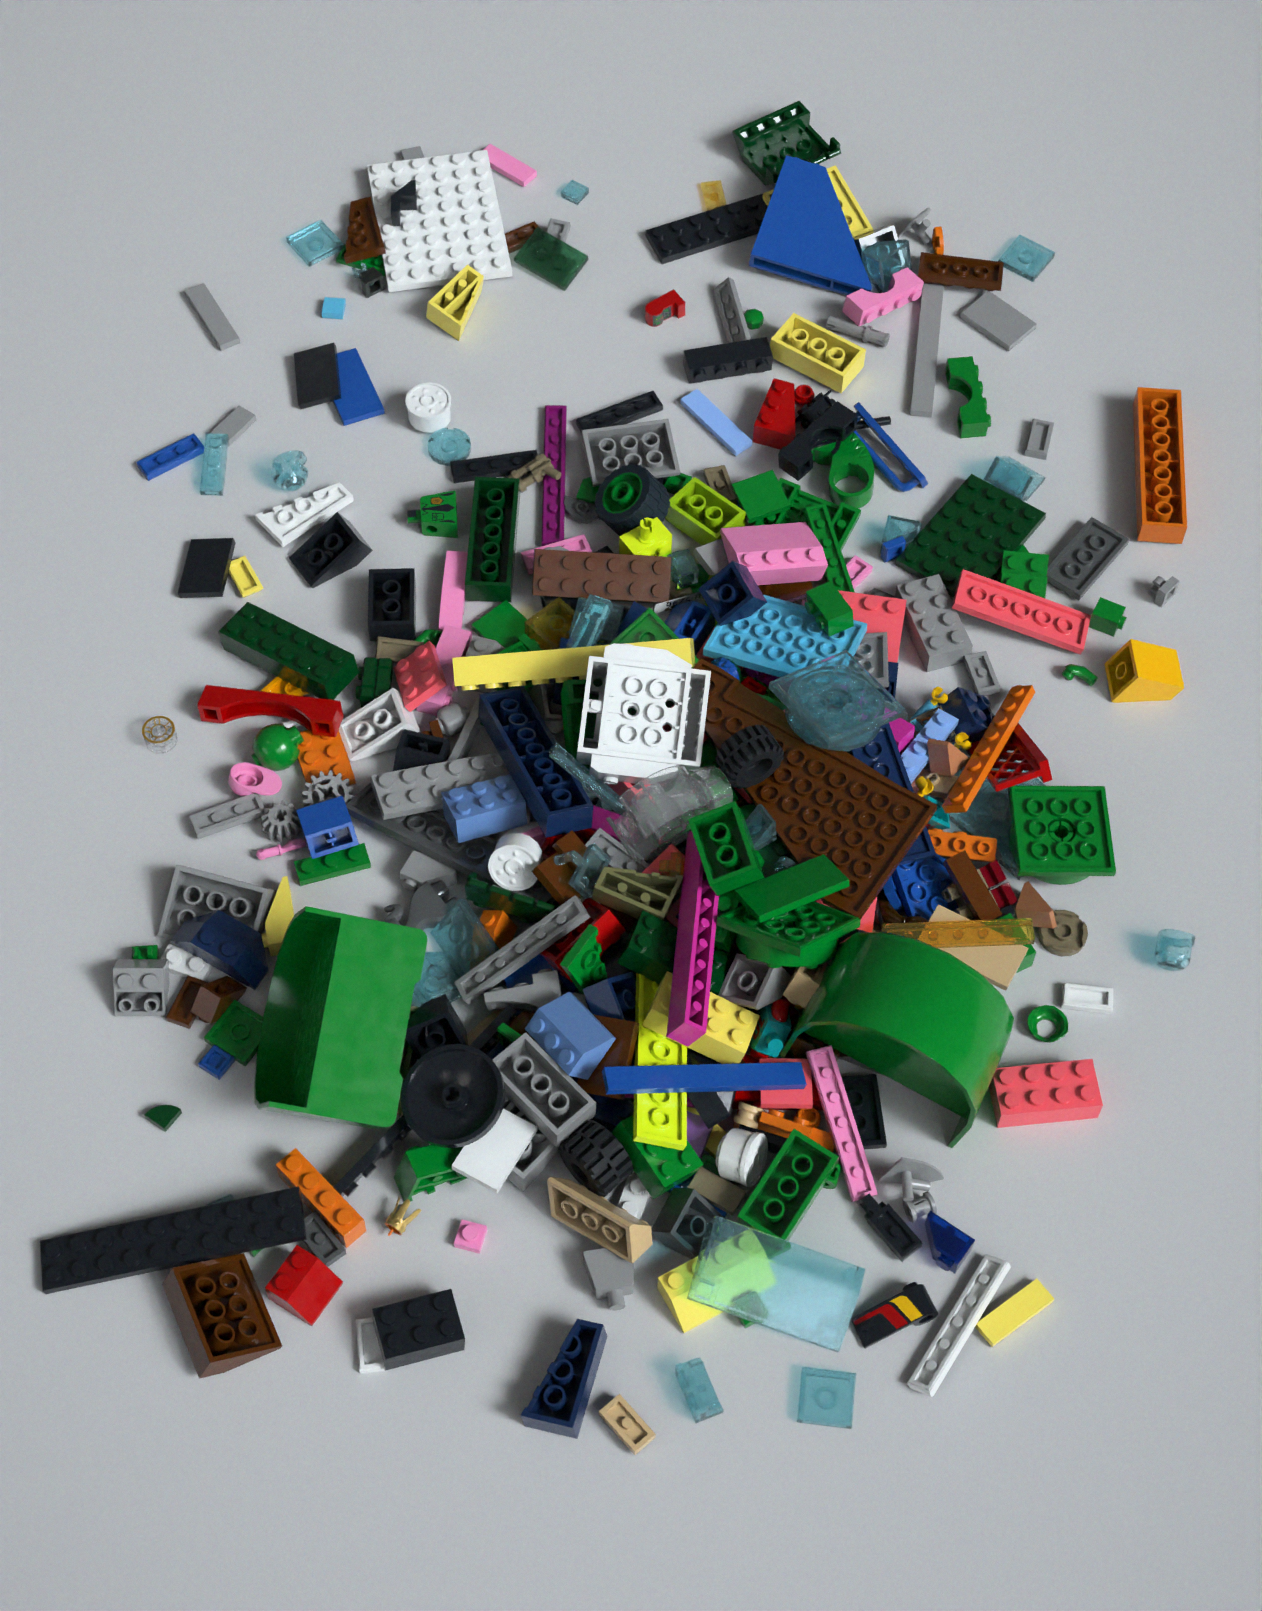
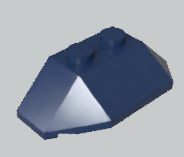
M220 910L185 921L171 939V943L203 959L204 962L253 990L257 989L269 971L261 933Z

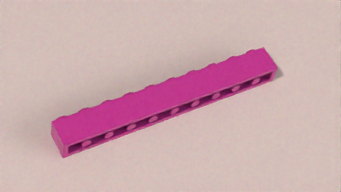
M692 831L687 835L666 1037L686 1046H690L703 1036L707 1029L719 896L715 894L709 885Z

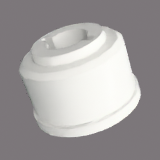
M432 382L421 383L414 386L407 393L405 402L408 419L415 429L432 433L440 431L448 425L451 420V395L444 386Z
M522 833L506 835L497 842L495 850L490 856L488 862L490 876L504 889L511 891L528 889L537 881V877L531 871L542 863V850L539 844L530 836Z
M739 1128L731 1129L722 1137L716 1151L715 1161L719 1175L723 1179L740 1183L746 1187H753L760 1179L766 1164L768 1153L766 1135Z

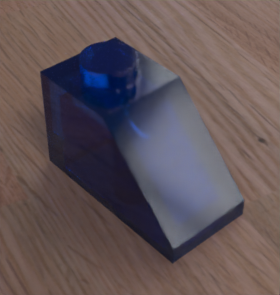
M930 1210L925 1221V1228L932 1258L941 1269L945 1271L950 1270L955 1274L971 1252L975 1239Z

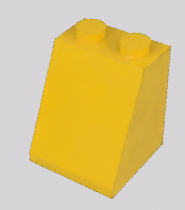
M1130 639L1104 663L1111 702L1114 703L1172 700L1184 689L1180 663L1175 649Z

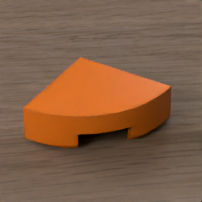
M934 227L931 240L934 254L943 255L944 240L942 227Z

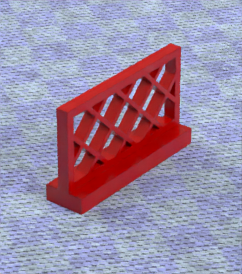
M1017 723L986 777L996 792L1037 777L1043 783L1052 780L1048 759L1019 723ZM980 740L971 743L970 749L966 750L970 757Z

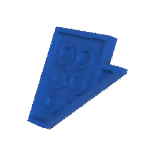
M937 853L932 859L900 865L892 874L907 917L920 916L929 921L938 904L951 911L959 908L955 900L948 903L941 894L953 880L942 863L946 859ZM925 926L919 929H911L914 939H919Z

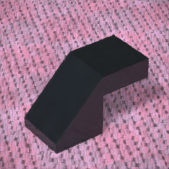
M411 180L391 196L392 226H401V210H417L416 180Z

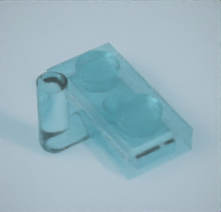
M595 843L587 847L583 857L574 850L556 855L554 857L556 865L571 861L577 865L569 884L585 899L592 897L595 884L603 868L608 867L611 858Z

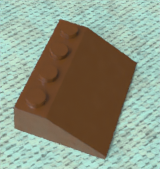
M244 1253L174 1267L162 1283L199 1379L225 1373L281 1349V1341Z

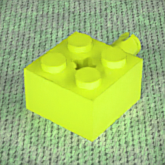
M646 517L640 521V526L619 536V554L671 557L672 534L658 517L654 519Z

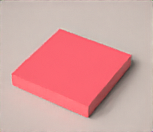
M759 1059V1063L801 1062L807 1084L804 1089L760 1090V1108L812 1109V1076L808 1059Z

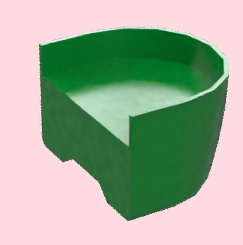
M305 906L294 915L287 927L279 949L262 1019L254 1078V1103L258 1109L371 1129L386 1128L393 1125L397 1116L403 1082L399 1071L414 986L421 980L427 946V935L423 930Z
M855 933L839 943L835 957L827 961L820 986L811 997L807 1006L802 1009L779 1056L784 1058L798 1035L803 1032L827 1045H832L834 1049L960 1115L961 1118L948 1144V1147L953 1148L973 1125L1010 1039L1014 1017L1003 995L981 973L950 953L920 940L892 933Z

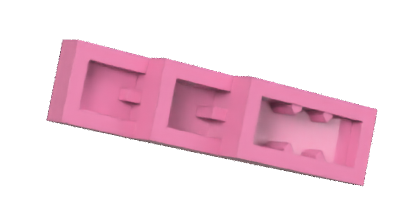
M446 552L438 630L442 632L445 625L462 629L468 552Z

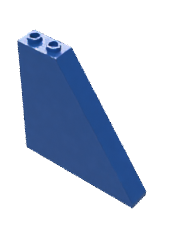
M786 155L754 243L749 266L846 296L860 289L871 292V283L826 167Z

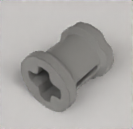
M928 1191L913 1201H903L906 1216L912 1223L916 1222L917 1218L937 1213L935 1201Z

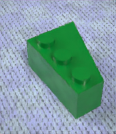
M430 1144L421 1148L415 1146L405 1151L394 1175V1180L403 1201L409 1199L411 1202L413 1201V1195L425 1190L428 1194L436 1192L434 1187L447 1181L453 1185L467 1179V1177L452 1170V1164L464 1146L442 1148Z

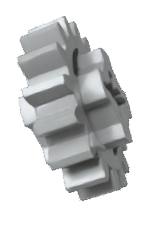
M332 770L329 771L328 776H325L320 771L319 778L311 776L312 784L305 783V788L308 791H302V797L306 798L303 801V805L305 807L314 804L312 795L319 802L325 801L324 796L332 794L333 798L341 796L338 794L339 787L344 792V801L347 804L354 798L353 795H350L354 792V788L347 787L349 779L347 778L342 781L341 773L335 777Z

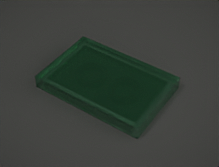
M539 227L535 229L514 257V261L564 291L589 260L586 254Z

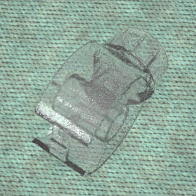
M682 765L671 766L644 778L619 797V800L626 811L618 819L614 820L608 817L606 820L631 859L635 862H642L659 856L671 844L676 847L685 841L688 833L692 831L688 819L733 802V793L728 779L715 766H704L689 770Z

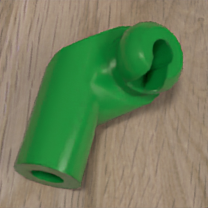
M425 630L413 641L424 642V644L430 641L433 645H437L442 631Z
M1068 664L1065 666L1066 669L1062 671V675L1066 679L1072 680L1076 675L1090 686L1098 679L1096 675L1084 666Z

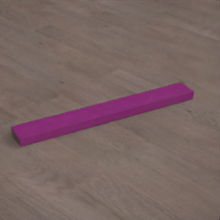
M545 405L544 455L551 460L554 469L561 472V477L559 480H556L547 474L543 476L542 546L564 540L567 406Z

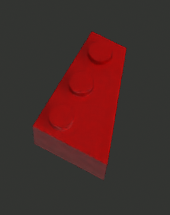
M773 378L754 424L753 442L781 450V448L790 444L796 436L794 383Z

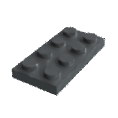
M1091 517L1050 563L1047 570V582L1079 601L1128 545L1129 539Z

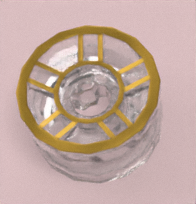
M155 716L147 720L142 727L145 745L151 752L166 753L175 747L178 736L174 723L169 718Z

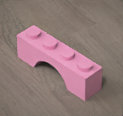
M907 267L892 274L888 292L872 293L860 289L847 295L842 312L858 326L870 323L882 315L884 316L897 308L903 307L907 303L919 299L922 294L924 281Z

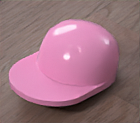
M247 762L233 765L228 777L230 789L239 796L253 793L274 795L282 787L281 778L274 771Z

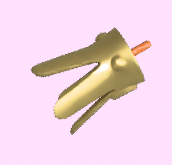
M399 1196L393 1213L388 1216L385 1225L391 1230L388 1236L392 1232L402 1235L406 1231V1226L419 1215L421 1209H416L402 1221L410 1205V1200L406 1199L396 1212L400 1201Z

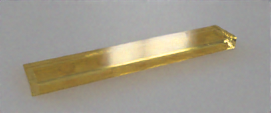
M1032 918L882 924V932L914 938L936 948L1034 944L1035 942Z

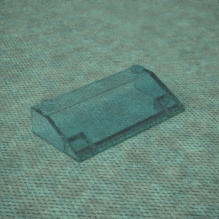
M715 1215L707 1224L687 1299L839 1352L860 1294L865 1269Z

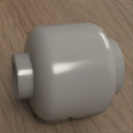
M455 702L440 708L437 711V717H434V719L438 720L442 734L445 733L451 737L462 731L470 713L466 706L461 707Z

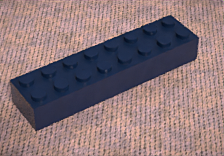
M520 686L479 694L478 717L545 838L566 834L572 830L575 832L592 828L594 806L525 687Z

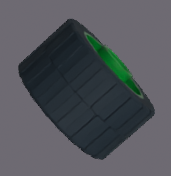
M629 464L619 467V469L614 470L604 479L598 488L599 490L596 493V500L594 502L595 511L599 518L621 536L640 526V521L646 517L652 519L658 517L663 522L670 507V496L665 486L645 467L638 464Z

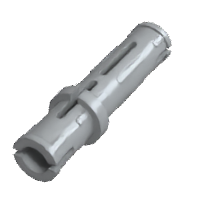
M832 315L829 316L826 323L827 329L863 339V342L866 343L869 341L886 347L889 342V333L877 331L869 325L867 327L858 326L853 322Z

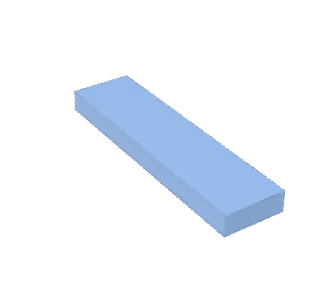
M698 389L681 398L680 404L735 456L752 446L753 441Z

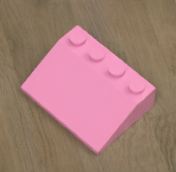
M806 522L720 529L728 563L735 561L747 566L757 585L819 581L822 579L828 566L823 547Z

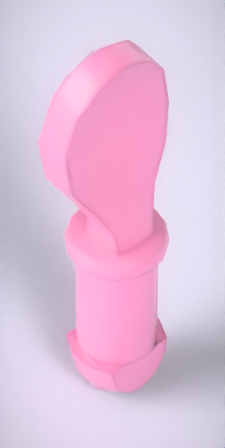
M293 839L284 846L277 844V846L259 849L256 857L259 860H264L265 858L277 855L282 856L285 852L305 847L306 841L303 839Z

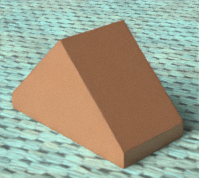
M928 739L927 745L931 773L952 777L966 766L970 758L948 741Z
M1029 881L1024 883L1015 908L1019 925L1051 929L1057 927L1053 909Z

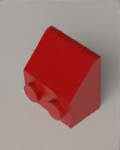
M296 1245L266 1285L265 1290L269 1300L308 1325L313 1326L342 1286L343 1281L319 1258Z

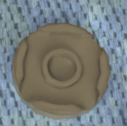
M1067 910L1053 911L1057 927L1053 929L1039 927L1038 937L1040 943L1047 951L1057 956H1072L1079 953L1085 946L1088 937L1087 925L1074 912Z

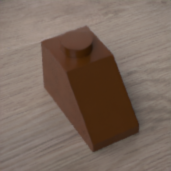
M229 976L201 985L191 1012L197 1015L201 1021L212 1024L218 1021L234 1000L238 1001L243 996L247 987Z

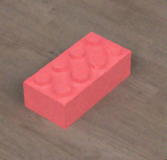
M1093 1059L1001 1067L996 1069L989 1085L997 1128L1098 1118L1103 1106Z

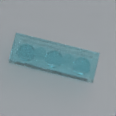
M206 433L200 482L201 495L223 496L229 444L228 434Z

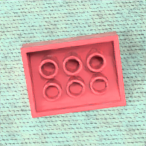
M838 590L853 610V620L867 623L866 633L887 632L888 662L897 663L907 600Z

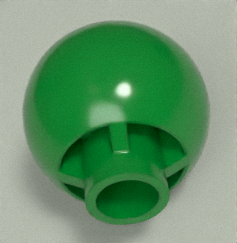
M282 724L267 725L256 734L252 745L254 753L251 756L258 766L263 765L264 768L272 771H282L291 767L296 762L300 753L298 745L304 742V739L295 725L290 728Z

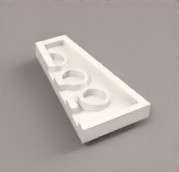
M339 482L313 492V496L297 498L294 500V503L282 507V505L274 507L273 511L263 514V512L255 515V518L284 547L353 502L354 499L353 495Z

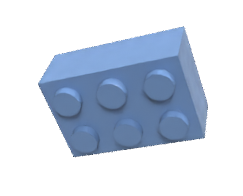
M510 774L441 792L443 815L458 843L528 824L526 802Z

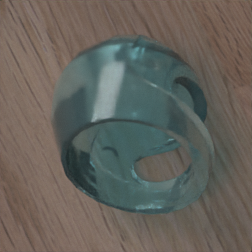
M288 451L278 455L273 460V481L282 490L296 491L305 485L308 479V469L303 465L306 463L307 457L302 451Z

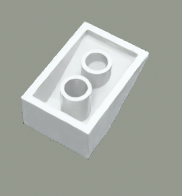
M395 688L390 689L343 719L339 727V733L350 761H356L396 749L404 729L421 732L413 712L408 711L404 707L401 693Z

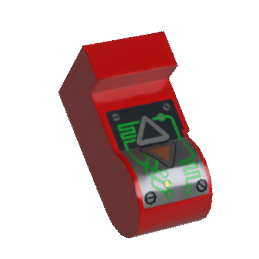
M673 289L645 306V321L649 326L656 327L674 315L679 319L685 316L686 302Z

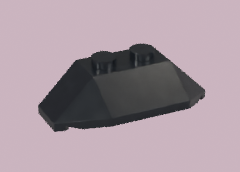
M687 1047V1065L721 1064ZM736 1091L687 1092V1096L708 1129L731 1116V1106Z

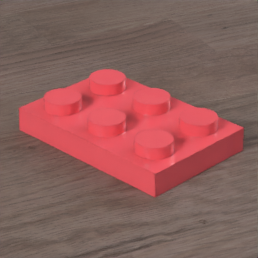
M430 641L417 647L412 654L405 659H401L393 667L404 707L410 712L447 685L436 648Z

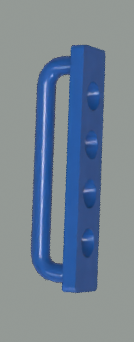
M859 402L855 404L857 422L862 419L913 476L908 482L902 483L855 430L854 433L868 449L874 465L898 491L906 492L918 484L922 488L928 485L925 476Z

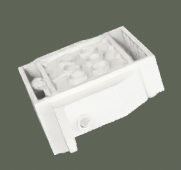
M613 643L605 647L604 657L589 656L576 763L590 765L589 776L603 779L604 783L612 785L618 784V781L652 785L678 777L679 772L698 774L701 765L711 671L691 669V664L668 650L640 647L631 644ZM600 679L602 681V685L600 687H596L593 684L594 680ZM589 693L598 694V700L589 699ZM667 701H672L674 703V707L668 708L665 705V703ZM629 708H634L636 710V714L629 715L627 710ZM587 712L597 713L593 739L584 738ZM668 724L672 730L665 732L662 727Z

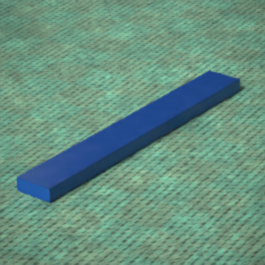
M801 1062L604 1067L602 1070L606 1095L804 1089L807 1085Z

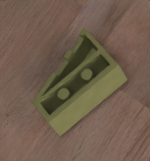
M604 867L595 884L592 900L636 919L644 910L665 921L681 888L683 876H663L655 872L646 874L637 873L636 870Z

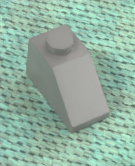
M413 850L399 872L401 885L411 892L416 891L426 882L432 885L442 880L447 887L456 885L458 881L457 870Z

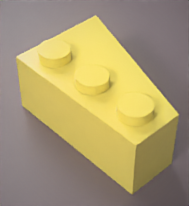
M467 264L428 302L426 318L459 341L482 292L484 276Z

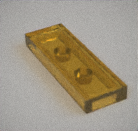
M721 180L701 182L707 211L727 205Z

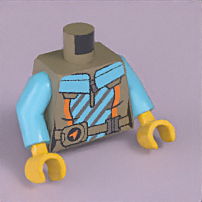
M936 687L932 690L931 696L933 699H928L909 720V723L915 725L914 738L938 708L943 710L941 706L937 707V703H945L948 700V695L944 693L938 698V695L943 691L941 687ZM953 730L945 740L958 749L968 750L971 747V743L966 740L969 736L965 732L956 735Z

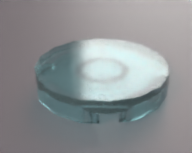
M448 428L439 429L428 440L429 456L440 465L450 466L452 461L466 460L471 452L470 438L464 431L454 428V430H448Z

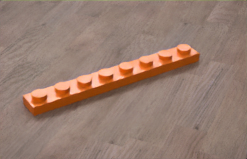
M1032 685L1011 687L944 801L942 808L945 813L967 812L1033 698L1035 690Z

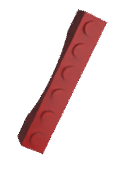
M212 685L205 686L197 704L201 721L224 724L247 716H278L299 723L313 735L336 737L343 720L341 702L337 700Z

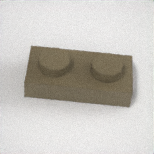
M725 465L704 469L703 475L707 485L732 503L737 504V498L732 490V483Z

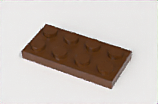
M921 252L918 277L927 284L939 283L946 286H964L968 289L980 288L987 291H1001L1004 262Z

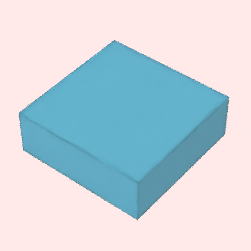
M325 297L322 318L343 319L346 299Z

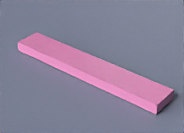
M832 1045L807 1051L808 1063L836 1153L839 1155V1163L851 1202L861 1200L869 1193L871 1196H876L878 1193Z

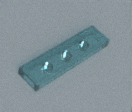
M555 743L550 748L549 757L617 814L627 815L629 803L601 779H597L590 774L589 769L558 743Z

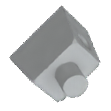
M606 1248L583 1251L584 1267L596 1299L608 1298L609 1309L613 1311L625 1308L624 1296L633 1294L634 1263L628 1262Z

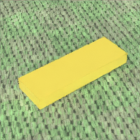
M1036 1278L978 1321L975 1327L990 1346L993 1347L1050 1305L1054 1298Z

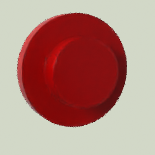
M800 385L794 390L796 403L800 405L812 403L815 394L810 386Z

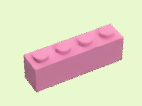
M445 625L436 646V651L447 685L416 708L418 712L437 716V711L440 708L453 702V692H457L459 686L454 685L452 658L466 657L472 641V631Z

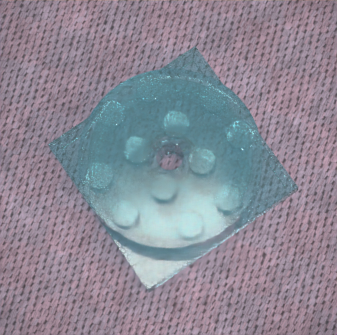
M847 650L769 683V689L786 706L785 715L792 730L806 743L827 750L847 752L870 743L878 735L882 725L905 716L906 709Z

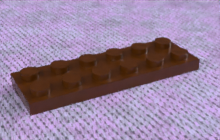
M534 549L532 595L669 603L672 557Z

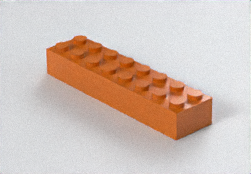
M1137 387L1133 402L1137 541L1182 544L1187 530L1181 390Z

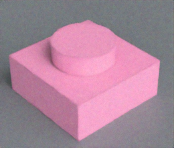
M462 1219L454 1247L480 1254L487 1233V1226Z

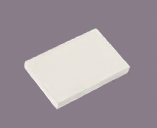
M503 1109L498 1121L486 1135L463 1147L452 1164V1170L498 1193L537 1132V1126Z

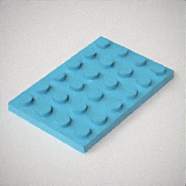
M763 595L767 603L751 616L723 626L717 623L703 648L704 656L714 659L719 657L730 659V661H733L738 666L811 687H816L828 677L839 686L867 631V623L853 620V627L829 637L824 629H819L813 614H808L805 606Z

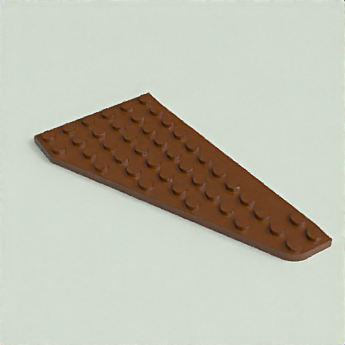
M700 658L693 669L711 671L704 733L718 751L730 736L745 727L759 724V726L764 725L769 729L783 749L784 758L772 775L756 785L744 788V790L797 865L824 854L849 879V887L820 899L831 908L861 919L936 812L937 804L894 783L742 685L740 680Z

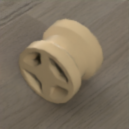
M739 1101L737 1105L739 1111L734 1116L733 1121L757 1129L759 1125L757 1119L762 1114L763 1109Z

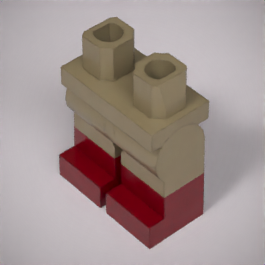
M997 860L977 869L999 909L1009 905L1013 906L1018 902L1009 882L992 889L1007 879ZM954 882L950 883L941 893L944 900L948 903L955 900L959 908L953 912L976 921Z

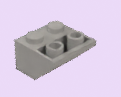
M118 959L113 967L115 1016H166L169 991L168 959Z

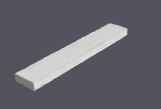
M985 1254L907 1382L910 1389L930 1397L934 1396L1011 1268L1009 1262Z

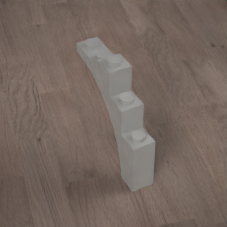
M543 969L537 974H532L533 984L530 985L528 983H519L514 988L504 989L498 987L484 993L488 1011L503 1010L508 1005L512 1006L515 1010L537 1011L538 1008L562 996L557 970ZM572 993L590 1011V1007L585 1001V994Z

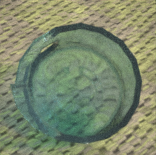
M1174 929L1159 931L1155 948L1156 963L1168 971H1181L1185 969L1191 960V950L1195 944V936L1191 933Z

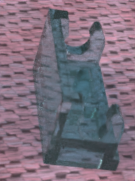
M701 1358L677 1364L675 1366V1375L695 1423L723 1413L724 1410Z

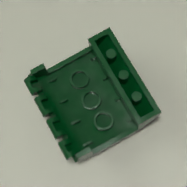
M800 101L739 127L732 132L743 162L765 186L777 182L786 155L820 164L841 154L840 143L834 137L830 138V145H828L809 125L811 112Z
M475 872L468 875L465 884L466 899L473 901L475 906L482 908L488 906L496 910H503L507 915L518 916L519 920L526 923H537L560 906L556 900L552 904L541 900L535 902V898L517 892L512 894L511 890L496 885L490 887L487 882L477 880L478 873Z

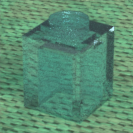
M689 549L675 551L667 555V557H672L670 576L677 589L698 583L699 568Z

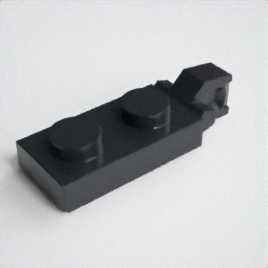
M870 1193L861 1199L860 1206L866 1212L864 1217L867 1223L901 1262L922 1247V1241L889 1204L886 1205L883 1201L878 1204Z

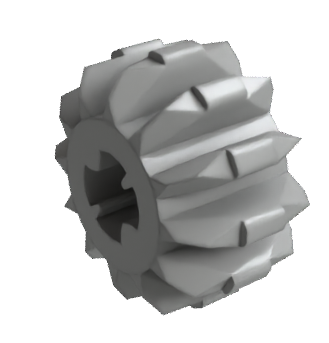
M282 800L280 805H276L272 802V808L264 809V815L260 819L262 830L265 834H268L271 840L277 837L281 843L285 837L291 840V834L298 835L301 825L292 803L285 805V802Z

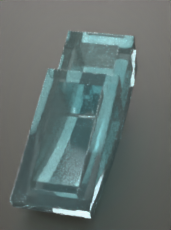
M589 594L583 612L579 613L566 648L596 646L612 612V601Z

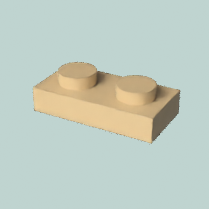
M620 1394L599 1411L600 1417L634 1455L656 1438V1434Z

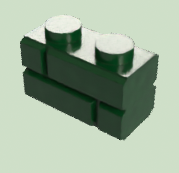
M365 657L363 666H359L358 680H361V686H356V699L360 700L361 707L389 691L393 676V665L390 658L377 659Z

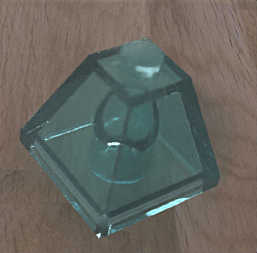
M906 239L876 242L861 252L866 273L879 293L888 292L892 274L907 267L912 271L909 241Z

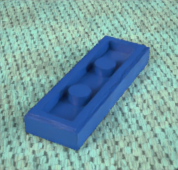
M193 433L137 461V466L149 481L205 453L206 450Z

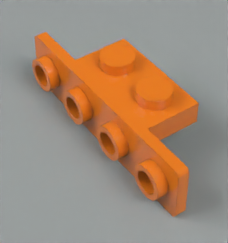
M930 828L928 830L935 852L942 857H952L965 850L970 860L989 863L995 861L996 838L967 835V833L961 831H954L953 833L943 832V830L937 828Z
M772 1108L769 1109V1112L762 1111V1114L758 1116L757 1122L759 1125L757 1129L788 1138L793 1129H796L824 1148L834 1152L835 1147L830 1132L808 1126V1120L794 1116L793 1120L783 1117L784 1112ZM734 1122L733 1128H739L740 1124Z

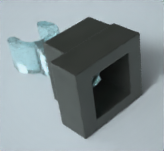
M361 263L362 270H356L352 267L353 276L361 279L362 291L367 298L385 290L383 275L374 267L367 270L364 263Z

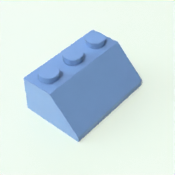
M567 992L538 1008L525 1027V1030L568 1076L586 1080L589 1079L616 1039L571 992Z

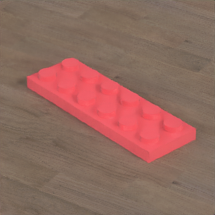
M962 570L952 604V609L1081 655L1084 650L1091 615L973 572Z

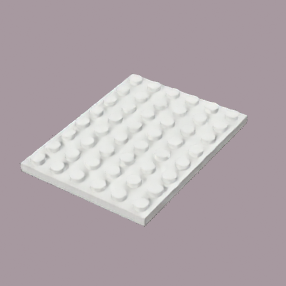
M487 150L367 165L374 211L386 254H382L389 292L446 285L467 264L484 276L483 280L513 276ZM411 180H416L417 210H401V226H392L391 196Z

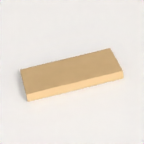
M939 904L918 939L950 953L981 973L991 984L1005 991L1029 949Z

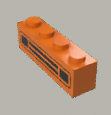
M296 1148L276 1164L278 1175L289 1188L299 1186L302 1202L312 1212L316 1211L334 1236L346 1248L366 1232L364 1219Z

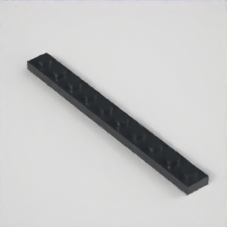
M508 1005L470 1046L481 1051L485 1048L491 1049L499 1040L496 1037L498 1035L497 1028L502 1023L508 1025L514 1019L517 1011ZM404 1115L334 1186L335 1190L342 1197L344 1195L349 1197L358 1188L357 1182L362 1176L365 1178L369 1177L377 1167L374 1164L381 1157L386 1159L394 1150L392 1145L398 1139L403 1141L410 1134L412 1129L406 1122Z

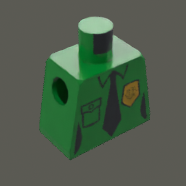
M456 491L422 496L420 498V509L407 510L408 523H421L423 535L458 538Z

